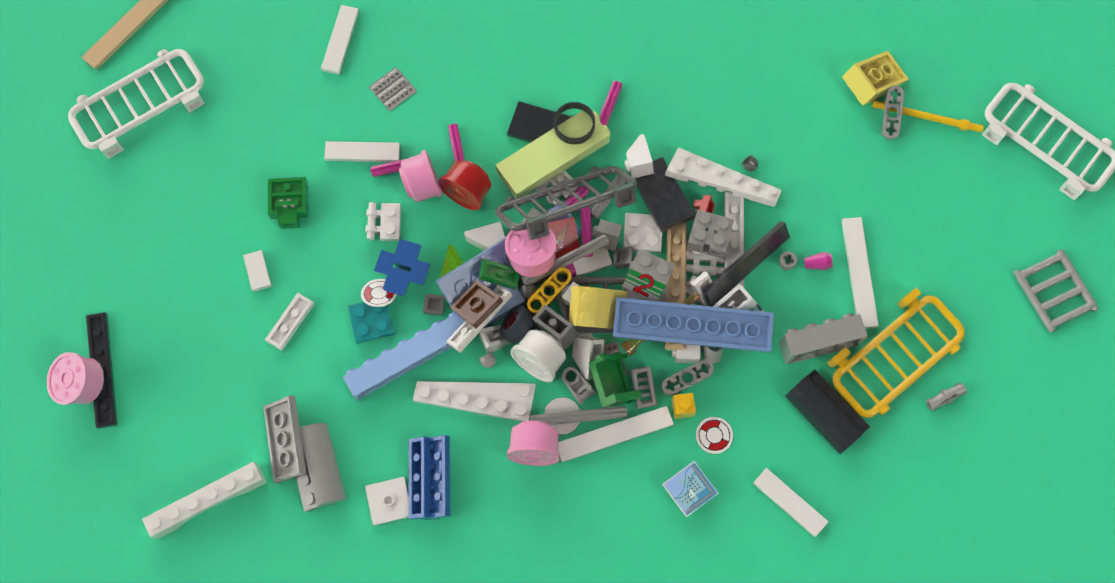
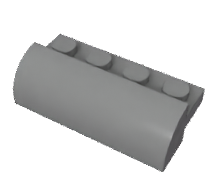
M316 423L300 427L306 474L296 477L304 512L345 500L346 496L327 423Z

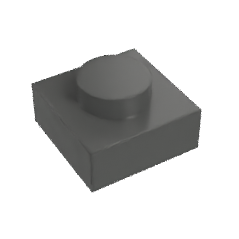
M632 246L618 248L614 251V267L616 269L629 267V262L634 261V249Z
M426 294L423 313L443 316L445 297L443 295Z

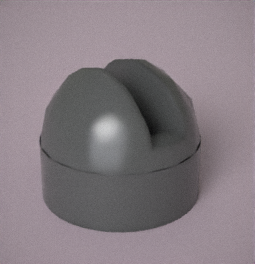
M750 155L742 162V166L748 171H755L756 167H758V161L753 155Z
M520 286V293L525 299H529L536 292V286Z

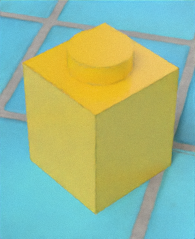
M693 393L673 395L674 419L694 417L696 408Z

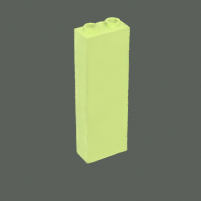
M582 110L558 125L557 128L567 137L579 138L591 130L593 123L591 117ZM593 111L595 129L592 136L586 142L575 145L565 143L558 138L553 128L495 165L497 174L516 199L529 194L546 181L559 175L562 171L570 168L609 143L611 133L606 125L601 124L600 118L595 111Z

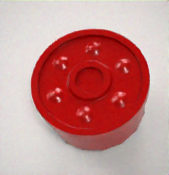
M455 161L447 173L438 180L440 189L447 197L458 205L474 211L481 208L483 199L491 189V181L488 174L471 161Z

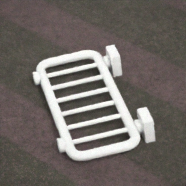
M163 49L158 52V59L89 98L86 95H80L76 99L78 104L74 105L68 112V119L81 143L88 149L99 148L104 156L109 159L124 150L116 139L117 137L182 101L189 113L204 105L205 103L198 93L204 85V78L191 56L182 49H175L170 52ZM177 56H181L197 80L196 84L188 89L170 62L171 59ZM164 63H167L184 90L173 98L169 96L154 72L155 68ZM148 72H151L167 98L166 102L157 107H154L138 81L139 77ZM132 81H135L151 108L150 111L139 117L121 89ZM116 90L120 92L135 117L134 120L123 126L105 98ZM100 99L103 100L119 127L108 135H105L89 108L90 105ZM86 108L102 138L95 142L88 140L76 119V114Z
M1008 83L1003 86L985 110V117L990 125L983 132L982 136L997 146L1004 136L1007 135L1063 174L1068 179L1059 190L1074 201L1084 190L1088 192L1099 191L1115 171V150L1111 148L1112 141L1107 138H1103L1100 141L1033 94L1035 91L1033 86L1027 84L1023 87L1017 83ZM1010 90L1017 91L1022 96L1002 122H1000L993 116L992 112ZM1024 98H1027L1037 107L1016 133L1007 127L1005 123ZM1041 108L1053 117L1034 142L1030 143L1020 134ZM1055 119H1057L1068 128L1047 155L1035 145ZM1073 130L1084 139L1066 163L1062 165L1051 156L1068 133ZM1089 141L1099 150L1081 175L1077 176L1067 169V166L1085 142ZM1104 152L1111 157L1112 161L1098 181L1091 185L1082 178L1100 154Z

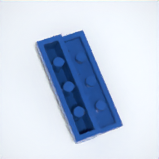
M442 435L409 439V519L432 520L450 517V436Z

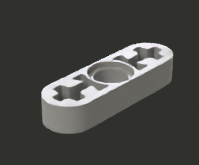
M899 86L890 87L885 96L881 133L887 140L895 139L900 133L904 91ZM896 91V94L899 96L896 98L895 104L889 105V103L893 102V96L890 94ZM888 109H896L898 112L897 117H889ZM897 121V124L893 123L892 130L895 133L890 136L886 130L889 129L890 122Z
M701 360L666 378L661 386L662 392L666 396H673L709 378L714 371L713 364L706 360ZM701 365H703L704 367L708 366L709 369L707 371V374L703 371L698 374L699 378L697 379V375L695 372L701 370ZM685 373L691 374L693 381L685 383L682 380V375ZM678 377L680 385H676L673 389L674 391L667 390V383L669 382L671 385L676 383L677 379L675 378Z

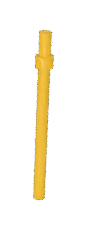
M874 100L872 107L884 110L885 102ZM906 107L902 108L903 115L959 127V130L963 131L972 130L980 133L983 131V125L970 123L966 119L957 120ZM894 108L888 109V111L898 113Z

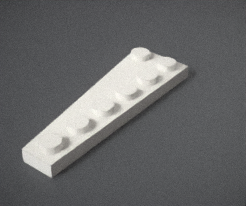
M681 148L677 149L665 173V176L685 182L692 180L699 182V186L706 187V185L716 187V190L720 192L727 190L733 192L734 196L747 198L775 207L782 191Z
M417 381L413 402L525 422L529 421L536 384Z

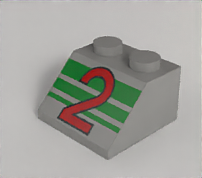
M639 249L622 287L650 301H659L675 265L645 250Z

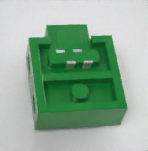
M306 177L268 179V215L270 219H278V225L281 229L300 228V218L309 217L308 181Z

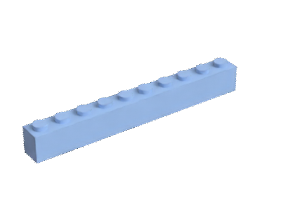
M503 287L510 291L513 296L484 328L505 318L517 306L525 307V300L518 288L513 290ZM453 312L446 320H439L433 323L432 327L428 330L418 331L414 335L415 337L410 340H402L394 349H386L376 359H368L358 369L352 368L347 371L343 379L353 397L357 401L452 348L446 341L465 320Z

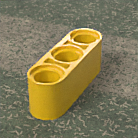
M566 268L557 269L529 298L527 310L534 316L540 311V309L534 310L531 308L530 304L534 301L539 302L541 308L544 305L549 306L562 292L564 287L569 285L571 272ZM557 275H566L567 281L560 282L557 279ZM552 288L554 294L547 296L544 293V289Z

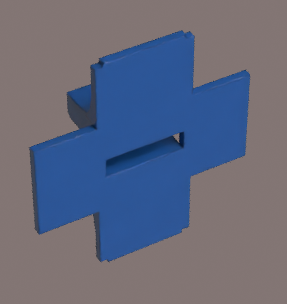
M399 240L395 253L381 250L374 271L387 275L383 286L384 291L405 296L410 282L420 285L424 284L430 264L417 260L422 247L420 244Z

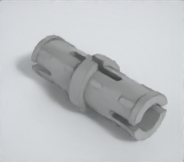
M958 383L947 390H941L940 394L926 400V404L930 410L934 411L945 404H951L954 399L966 394V388L962 383Z

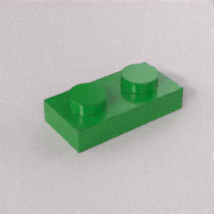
M484 259L481 262L479 279L515 290L518 287L519 273L512 267Z

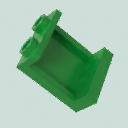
M614 352L607 356L606 353L595 356V360L589 362L603 408L630 404L642 398L640 390H630L622 365V360L628 358L627 354Z

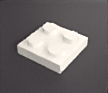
M625 213L623 248L632 246L634 252L642 249L649 253H661L662 232L657 227L652 215Z

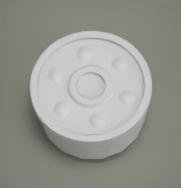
M529 330L521 342L511 349V355L516 363L527 373L544 382L553 381L556 371L566 359L564 348L560 342L551 334L542 330Z

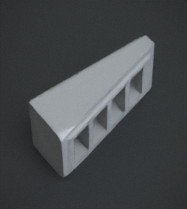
M651 367L630 369L633 390L649 389L650 392L642 393L641 395L642 398L651 396V400L641 402V399L636 400L637 408L657 405ZM646 373V377L637 378L636 376L637 374ZM638 382H648L647 385L638 386Z

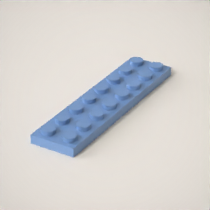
M557 204L556 206L549 209L548 212H553L555 210L561 209L562 207L559 204ZM570 213V214L564 215V216H562V217L553 219V220H551V221L560 220V219H564V218H568V217H573V216H572L571 213ZM575 222L577 235L579 237L580 235H582V233ZM506 237L436 280L450 307L476 280L492 291L498 286L497 284L479 279L481 262L484 259L512 267L505 250Z
M617 297L613 337L770 353L774 313Z

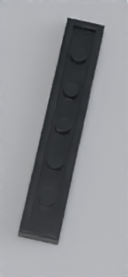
M780 221L702 290L708 305L713 307L790 238L785 222Z
M106 312L86 315L89 356L100 363L104 374L103 388L99 396L94 400L96 428L117 426L108 316Z

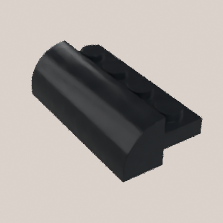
M815 369L785 395L839 454L843 453L870 428Z

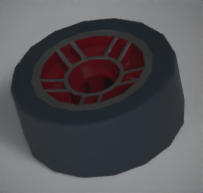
M517 306L504 319L500 327V335L511 344H516L529 332L534 322L532 319L534 315L525 307Z

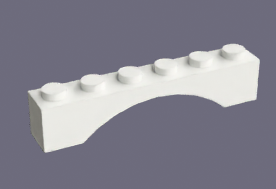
M252 462L148 515L142 520L149 536L159 539L175 531L185 522L207 509L236 496L248 493L267 482L259 465Z

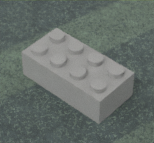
M850 313L842 316V319L839 320L831 318L825 320L824 324L816 325V323L806 325L805 329L798 330L793 328L786 331V334L779 342L785 365L841 351L845 347L849 349L859 346L868 337L861 315Z

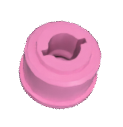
M422 150L419 155L402 160L399 172L409 198H413L418 203L435 196L438 198L443 196L438 185L437 175L426 150Z
M550 228L548 235L535 240H531L528 237L527 229L522 231L511 230L505 240V250L510 259L511 266L517 273L527 277L541 276L554 265L557 243L556 237Z
M71 352L58 356L51 364L47 375V389L50 397L56 403L63 405L73 403L85 405L93 402L99 396L104 383V374L100 363L95 359L85 358Z
M521 422L511 430L510 448L507 450V458L515 463L530 466L555 464L559 462L560 458L558 453L559 433L550 424L545 422Z

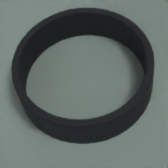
M569 102L562 105L556 111L554 131L560 140L575 145L586 142L592 136L595 129V116L588 106L579 102ZM568 109H580L591 117L593 125L586 135L579 138H570L558 130L556 126L557 118Z

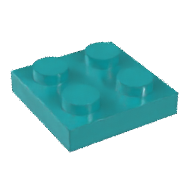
M362 302L348 306L356 344L394 335L388 305L373 307Z

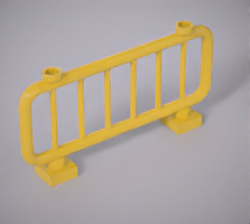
M916 287L897 303L901 309L907 305L909 309L849 360L846 357L851 352L845 347L827 362L831 368L836 365L839 366L833 374V385L860 416L871 418L878 413L882 416L890 409L888 404L946 354L950 352L953 355L961 348L958 344L964 338V327L937 297L925 296L918 300L917 297L921 292ZM932 303L956 329L957 335L951 341L923 312L921 308L926 304ZM919 312L947 343L937 353L907 321L915 313ZM905 324L933 355L923 365L893 333L901 325ZM890 335L919 367L909 377L879 345ZM875 347L905 379L895 389L890 386L865 357ZM861 359L891 391L881 401L873 395L851 369ZM847 371L876 403L870 410L863 409L840 382L841 376Z

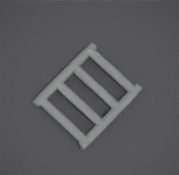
M1059 249L1056 255L1022 271L1019 269L1013 272L1049 333H1052L1056 330L1055 327L1090 310L1093 312L1099 309L1062 249ZM1059 261L1062 262L1066 271L1030 287L1026 277ZM1071 277L1076 285L1075 288L1042 304L1035 295ZM1079 294L1082 295L1087 303L1052 321L1046 313V310Z

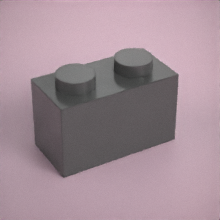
M544 305L532 318L539 330L555 337L565 350L579 336L573 324L547 305Z

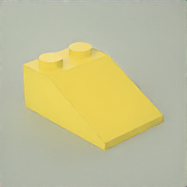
M889 51L854 64L842 76L847 86L850 87L857 100L863 106L885 95L890 87L900 86L909 80Z
M571 286L569 322L574 326L613 329L616 298H627L628 291Z

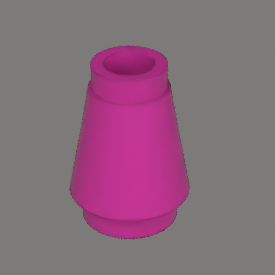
M826 251L804 258L805 269L828 270V268H833L831 253H826Z

